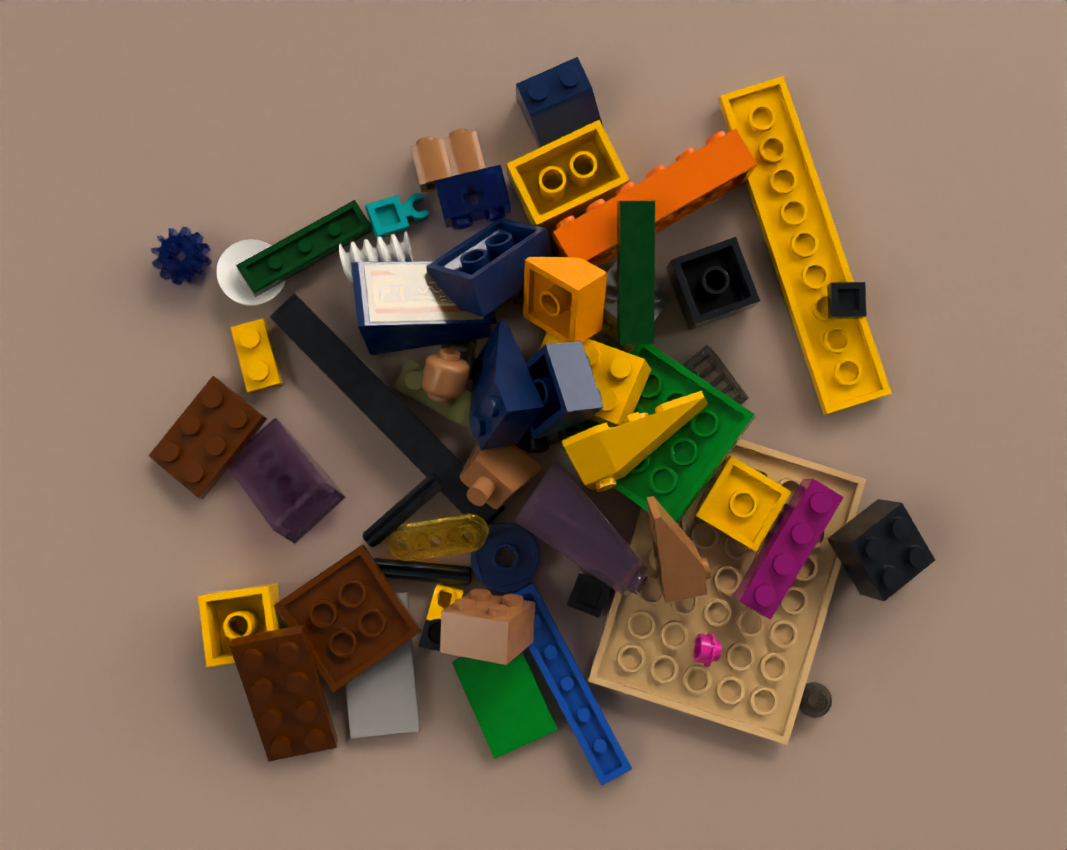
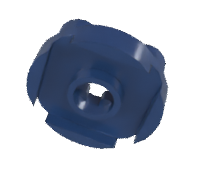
M498 523L486 528L475 540L471 551V565L476 577L487 587L499 592H512L526 586L535 575L540 561L539 548L534 537L523 527L512 523ZM506 547L508 552L514 551L515 558L511 559V566L505 567L503 562L497 563L495 556L500 555V548Z

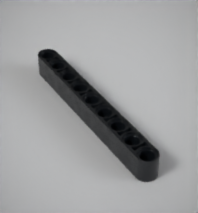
M295 293L270 316L286 335L426 477L433 473L438 475L444 483V488L441 492L479 531L482 532L506 509L504 505L498 509H493L487 503L482 506H476L468 500L467 491L469 487L460 479V474L465 465Z

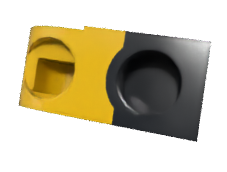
M439 584L436 585L419 647L440 651L441 611L453 604L455 600L461 599L464 590Z

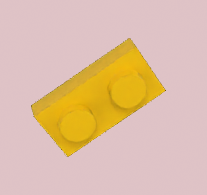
M262 318L230 327L247 392L254 393L283 385L267 321Z

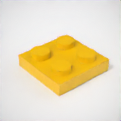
M729 456L694 516L750 550L757 552L790 496L791 491L735 457Z

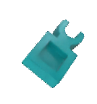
M421 193L413 194L408 198L407 202L402 204L398 195L366 204L365 210L376 239L379 236L384 238L391 236V234L409 230L408 220L414 222L425 221L429 216V211L418 212L413 208L414 204L422 202L423 195Z

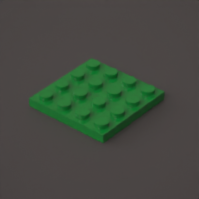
M637 344L630 354L645 359L652 370L634 413L655 414V408L660 404L702 391L708 404L625 477L616 480L617 485L614 486L615 489L647 512L646 498L654 496L678 524L756 416L653 345ZM588 419L590 428L601 424Z

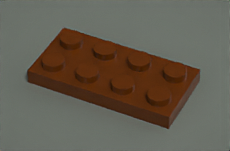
M303 624L233 638L230 649L268 762L337 748V734Z

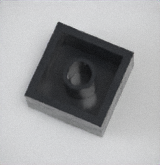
M737 237L671 259L666 267L689 331L749 310L760 302Z
M877 499L827 538L860 595L880 601H886L935 561L934 556L901 502Z

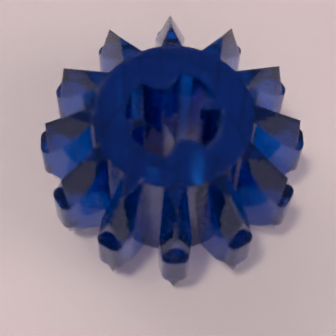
M182 227L179 233L174 228H168L169 238L167 239L161 235L157 236L161 246L151 248V252L158 256L151 263L156 269H161L160 276L163 279H172V283L181 285L184 279L189 284H195L194 274L196 273L202 277L206 276V272L201 267L202 265L212 264V260L205 256L211 251V248L207 243H202L204 237L198 232L192 234L188 227ZM183 251L186 257L181 261L178 255Z

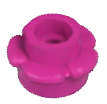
M708 632L707 635L698 634L694 643V661L704 663L705 667H710L711 662H717L720 658L721 642L716 640L713 633Z

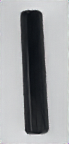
M434 473L427 476L364 531L363 539L370 547L380 544L444 488L443 481Z
M374 558L386 578L469 585L471 582L472 569L469 566Z

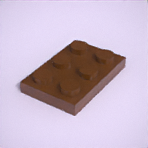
M212 376L148 456L197 498L203 499L268 418L220 379Z

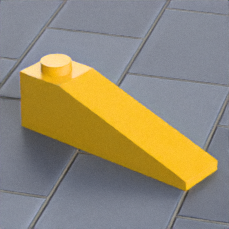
M702 391L660 404L655 408V414L648 415V413L639 414V412L627 415L626 420L621 423L622 425L608 427L606 422L563 439L562 443L584 486L590 490L596 489L597 492L606 491L616 486V480L625 477L708 404Z

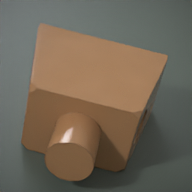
M477 443L460 474V479L469 487L467 498L472 504L482 506L487 503L493 509H498L520 492L542 470V467L516 445L481 450Z

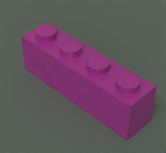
M813 478L803 479L732 597L771 620L844 497Z

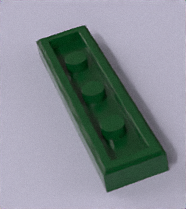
M353 200L237 264L236 267L256 297L339 250V244L344 248L352 241H356L369 234L373 229L357 202Z
M617 201V344H654L655 201Z

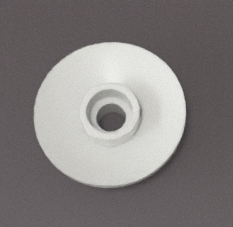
M248 239L232 244L223 252L217 264V280L226 296L242 305L258 306L270 302L281 292L285 281L255 297L236 267L237 264L272 245L264 241Z

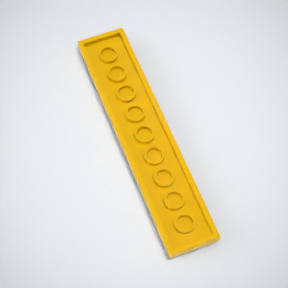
M784 76L720 95L718 102L728 132L735 128L737 129L757 163L746 180V185L823 415L892 394L866 317L863 319H828L827 285L836 282L854 281Z

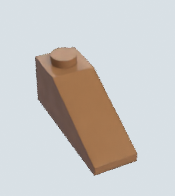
M647 497L657 578L665 603L706 595V579H711L707 558H700L695 544L655 497Z

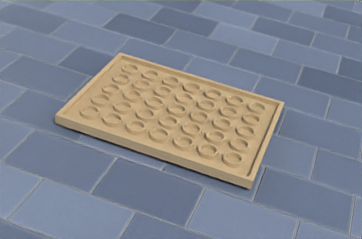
M739 439L678 522L679 527L695 544L700 558H707L711 572V579H706L707 594L665 603L658 583L649 513L640 507L587 678L588 682L788 745L842 564L827 538L856 517L866 479ZM729 456L735 457L791 491L790 496L757 552L750 550L694 516ZM813 478L844 498L770 620L737 601L732 596L802 480ZM709 632L713 633L716 640L721 642V654L717 662L713 661L710 667H705L704 663L694 661L693 650L697 635H707Z

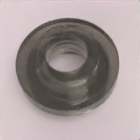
M817 682L806 683L799 706L800 711L812 718L825 715L832 705V697L829 690ZM816 693L818 695V702L814 705H809L808 697Z

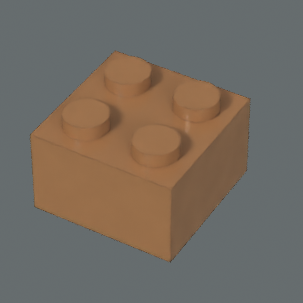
M486 589L471 590L470 593L461 599L455 600L453 604L441 611L440 653L503 665L509 664L533 643L535 602L523 600V596L517 594L496 596L491 595V592Z

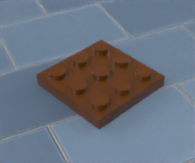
M364 544L275 604V607L289 627L303 624L316 668L333 693L422 631Z

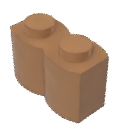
M465 128L457 129L450 132L449 137L444 139L427 136L418 139L415 145L410 146L421 192L435 191L486 177V168L476 131L469 132Z

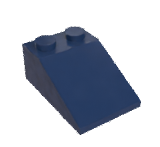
M506 319L498 322L475 360L469 422L471 433L476 437L481 450L517 445L545 408Z

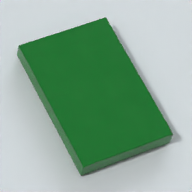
M521 652L507 665L466 657L452 661V665L494 759L558 730L524 652Z

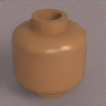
M442 348L440 353L430 354L426 358L421 385L428 392L429 398L438 402L450 403L455 398L461 397L464 394L470 366L467 361L460 357L461 353L459 351Z

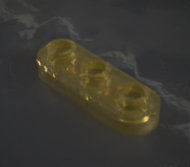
M474 514L399 526L392 533L388 541V547L392 555L401 561H415L474 552L482 548L489 536V528L484 519ZM464 532L470 533L473 539L466 538ZM432 538H437L441 544L434 543ZM401 542L405 543L409 547V549L404 548L401 545Z

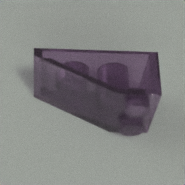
M276 417L247 443L228 467L272 530L294 544L346 498L330 476Z

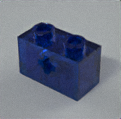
M501 165L435 180L446 228L453 227L454 230H462L471 227L474 221L486 219L487 222H494L499 218L504 219L507 213H511V203ZM476 195L479 204L472 205L470 196Z

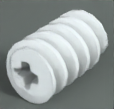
M407 231L404 232L403 242L401 243L395 234H391L389 245H386L382 237L379 236L374 248L368 239H364L363 250H359L355 242L352 241L350 243V250L347 253L342 245L339 244L343 272L352 286L354 284L351 263L413 262Z

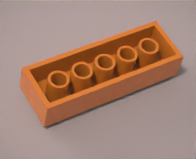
M736 128L727 134L723 130L719 131L705 141L706 145L696 151L693 147L685 150L675 158L677 162L666 168L663 164L653 168L645 175L647 179L636 185L633 181L623 185L615 192L617 196L605 202L601 198L593 202L585 209L587 213L576 219L572 215L556 224V230L553 231L552 249L557 257H579L599 267L617 256V201H655V234L743 185L757 163Z

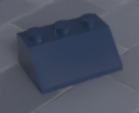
M499 218L427 265L426 269L428 274L460 310L483 317L493 313L497 306L507 299L517 296L520 290L524 288L525 259L529 257H554L546 228Z

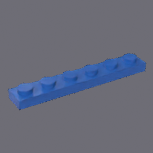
M534 582L511 593L523 596V600L535 602L534 639L528 648L601 786L630 771L632 767Z

